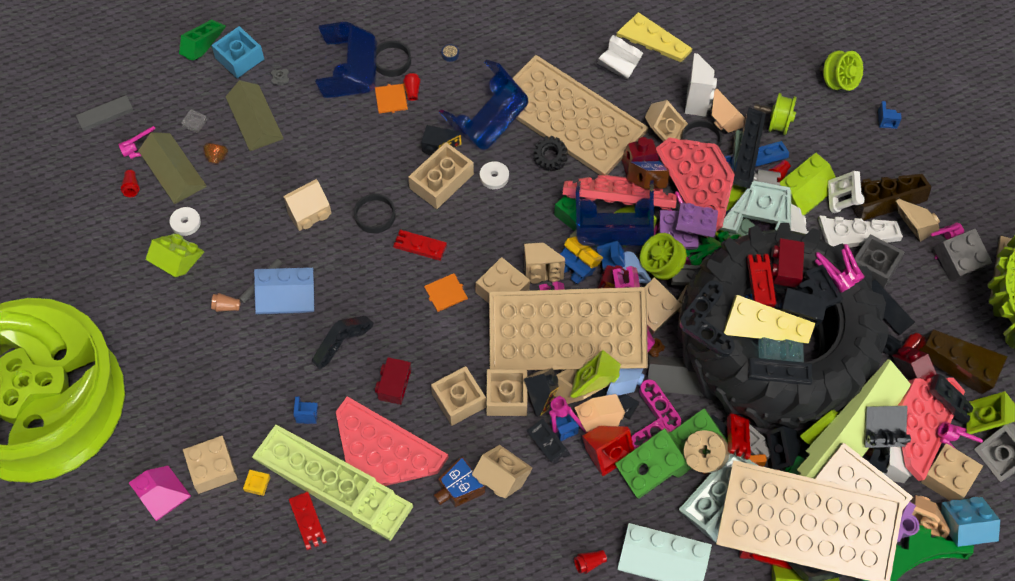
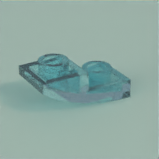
M762 337L759 339V358L804 363L803 343L789 339L777 341Z

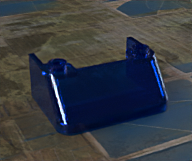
M346 21L319 25L318 28L327 45L348 42L347 63L337 65L333 70V77L315 80L323 97L332 98L372 91L376 84L377 40L374 34Z
M487 59L485 64L495 74L489 82V88L494 95L472 120L466 115L455 117L452 113L442 109L439 111L456 131L462 132V136L483 150L488 149L528 105V96L499 63Z
M650 180V198L638 200L635 204V213H597V205L593 200L581 198V181H577L576 222L578 242L585 246H600L614 241H618L620 245H644L649 238L654 236V180Z

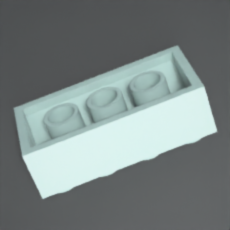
M736 450L734 454L729 455L728 462L720 470L711 473L679 508V511L714 542L717 541L733 460L757 465L751 460L744 459L743 455L741 457L736 456Z
M629 523L618 570L658 581H703L712 545Z

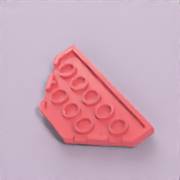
M669 137L656 147L657 153L664 165L669 169V174L685 203L718 210L716 231L723 227L735 174L718 145Z
M598 175V178L595 180L587 177L579 179L576 183L565 181L563 187V195L569 198H577L579 196L585 197L587 200L604 199L605 202L609 203L620 201L626 205L636 203L644 207L660 206V208L666 210L676 208L677 200L675 194L668 193L666 195L663 189L641 188L627 180V177Z
M921 378L909 380L908 382L911 386L898 404V406H908L907 434H910L911 442L907 443L906 447H902L905 467L918 481L925 480L942 443L940 442L942 437L938 435L939 426L945 421L951 424L954 414L929 392L933 378H928L927 381ZM946 378L964 395L965 390L954 378Z
M349 397L345 398L336 411L346 463L374 477L378 483L384 486L438 474L449 458L445 452Z

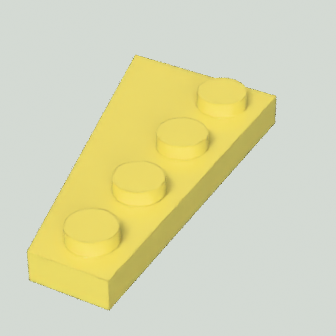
M639 12L616 35L620 38L624 37L632 43L646 46L649 50L658 51L662 55L682 62L692 52L691 47Z
M735 295L723 333L729 336L809 343L815 323Z

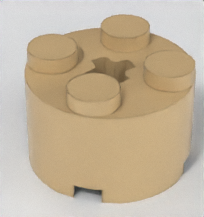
M707 430L691 434L684 446V456L687 464L694 470L703 473H713L720 470L728 462L730 455L725 439L718 433ZM707 448L711 450V453L703 454V449Z

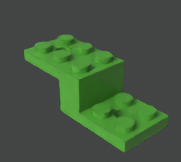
M702 409L672 432L664 428L615 464L637 498L640 499L673 475L679 478L692 469L687 464L684 456V446L691 434L702 430L716 432L728 444L727 439L706 409ZM707 448L705 450L703 449V454L707 455L711 453V450ZM642 464H647L648 472L645 475L639 473V468Z

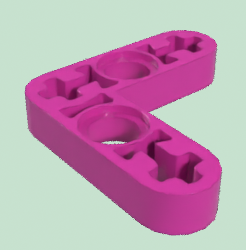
M645 380L639 388V393L657 420L632 436L634 450L640 446L635 445L636 438L640 441L646 436L647 440L643 442L645 443L653 437L650 434L651 428H658L660 431L665 428L672 432L681 425L679 414L658 384L653 380ZM646 386L653 388L652 394L649 391L645 392ZM655 402H663L665 404V410H657L655 407ZM669 419L676 421L675 426L667 424Z

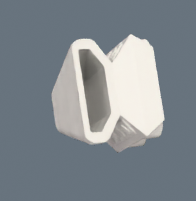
M613 35L609 40L608 50L599 57L597 63L628 80L643 53L634 46L627 44L621 38Z

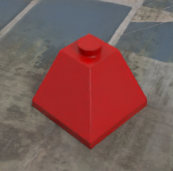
M598 426L582 436L586 451L602 476L616 469L617 466L615 464L634 451L628 427Z

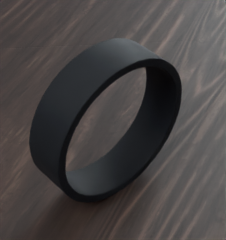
M399 41L383 42L373 51V65L381 75L396 77L404 74L410 68V50ZM388 48L401 49L409 57L404 66L394 70L380 67L375 59L381 51Z
M695 120L684 128L681 140H685V134L690 129L705 127L717 135L719 139L718 147L720 148L722 133L714 123L707 120Z
M382 194L366 195L356 203L354 208L356 224L367 233L376 234L384 232L395 221L394 204L388 197ZM382 201L392 208L393 213L385 224L370 227L358 220V210L367 202Z

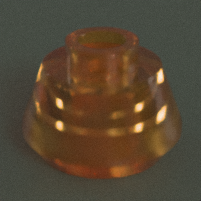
M206 143L203 146L204 155L208 158V162L219 163V160L223 161L228 153L227 147L223 145Z

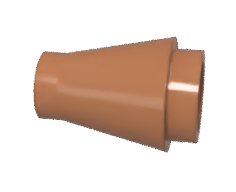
M218 293V295L213 294L211 309L216 310V312L239 311L240 299H235Z

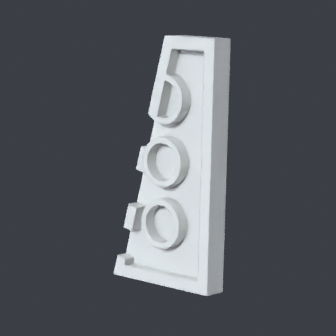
M819 216L818 219L825 242L833 247L841 243L847 244L849 248L863 246L870 234L887 243L901 241L903 237L897 221L872 220L870 222L859 218L854 220H844L843 217L829 219L826 216Z

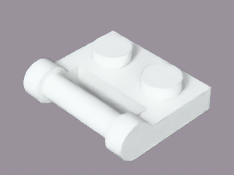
M852 171L828 181L829 207L832 213H838L843 208L864 203V197L861 194L860 172ZM852 193V198L839 202L838 198Z

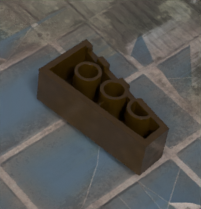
M923 174L903 175L895 179L881 177V180L874 181L862 179L860 183L864 203L852 205L851 208L859 219L865 221L897 211L896 201L898 199L914 205L928 201L932 187ZM852 193L845 195L846 199L852 198Z
M934 329L921 337L916 348L927 353L933 365L980 394H984L995 387L1008 357Z

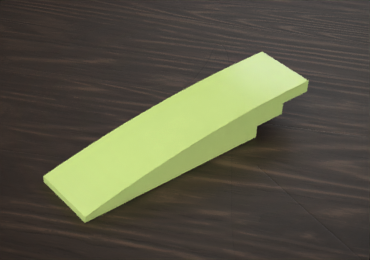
M887 359L863 386L860 393L845 406L806 450L809 456L797 469L801 476L815 478L842 443H845L863 457L868 448H865L866 406H898L911 386L891 360Z
M278 425L274 426L252 456L254 460L390 541L413 508L412 503L395 495L393 490L378 483L374 477Z

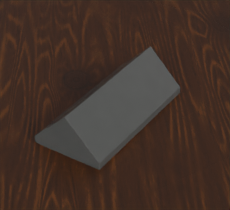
M649 355L647 380L655 381L662 392L704 396L700 391L696 372L687 371L683 358L652 357ZM647 387V390H648V391H652L653 388H652V387H650V388Z

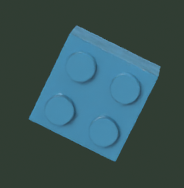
M240 26L212 44L215 59L236 78H239L264 60L261 46Z
M983 497L942 502L941 514L950 529L949 536L957 547L999 541L1000 519Z

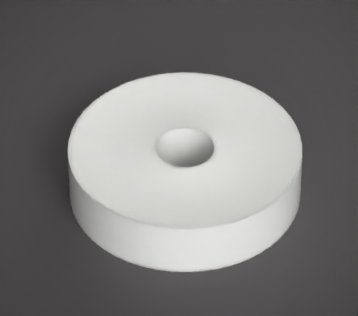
M489 162L480 170V181L489 189H500L509 180V170L500 162Z
M190 207L179 208L170 217L172 230L181 236L195 233L201 224L198 212Z

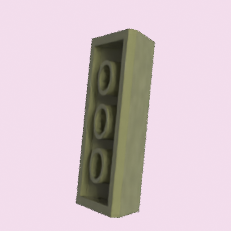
M239 80L227 94L226 99L249 151L284 139L260 86Z
M151 132L138 151L174 204L207 187L170 133Z

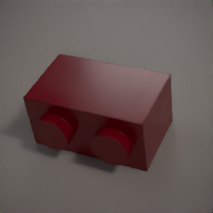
M780 238L778 243L773 245L771 257H774V263L771 265L773 284L797 287L803 279L804 242Z
M906 346L899 349L898 353L892 355L898 370L909 380L921 378L927 381L928 378L937 375L929 355L925 352Z
M387 358L386 364H382L381 381H377L375 387L378 400L402 405L412 371L411 362Z

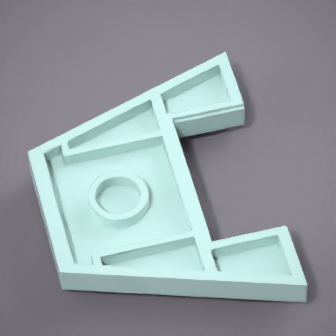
M753 181L750 189L748 188L724 218L723 227L719 230L737 234L743 217L777 224L775 230L778 229L780 223H789L791 229L790 187Z

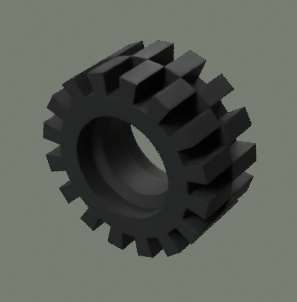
M546 136L544 137L545 140L540 139V144L536 143V149H534V158L537 163L548 171L549 169L555 171V168L561 169L560 166L565 165L564 161L568 160L567 155H569L564 142L554 136H550V138ZM550 147H554L558 151L556 158L552 160L545 158V151Z

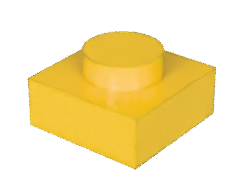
M249 470L243 490L264 496L270 475Z

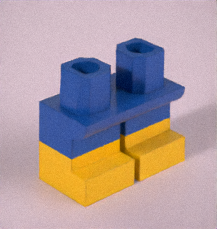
M575 236L567 239L564 244L566 247L560 255L565 258L564 272H568L571 268L574 270L571 279L576 283H581L586 277L593 274L603 257Z

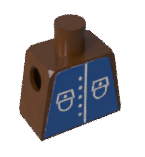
M661 161L629 162L627 180L644 189H662L667 187L669 169Z
M463 457L459 458L439 477L438 481L441 490L433 495L439 505L450 500L457 507L485 494V486L479 483L477 478L472 475L473 470Z

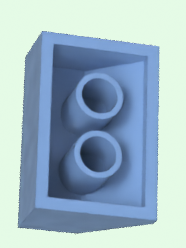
M313 268L254 269L256 314L314 312Z

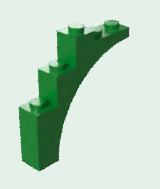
M919 525V530L915 535L905 537L904 549L896 545L890 581H897L910 569L935 559H969L973 554L974 545L957 547L954 542L947 541L943 537L936 536L931 538V529H926L924 526Z

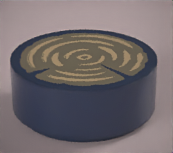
M449 44L442 48V58L445 61L453 62L458 59L459 49L457 46Z

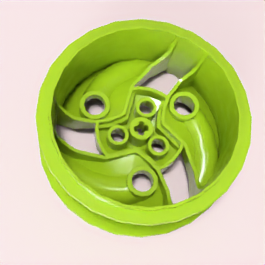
M25 298L1 303L0 356L11 348L16 349L0 358V418L14 424L9 433L8 445H0V479L8 482L28 483L53 479L77 469L97 454L112 436L122 414L125 399L124 376L116 357L107 347L102 332L87 315L73 306L52 299ZM67 349L64 358L54 360V356L59 350ZM95 361V365L69 387L67 373ZM35 419H42L44 421L43 427L28 428L29 423Z

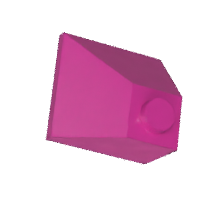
M169 466L146 470L129 482L134 492L156 521L191 497Z

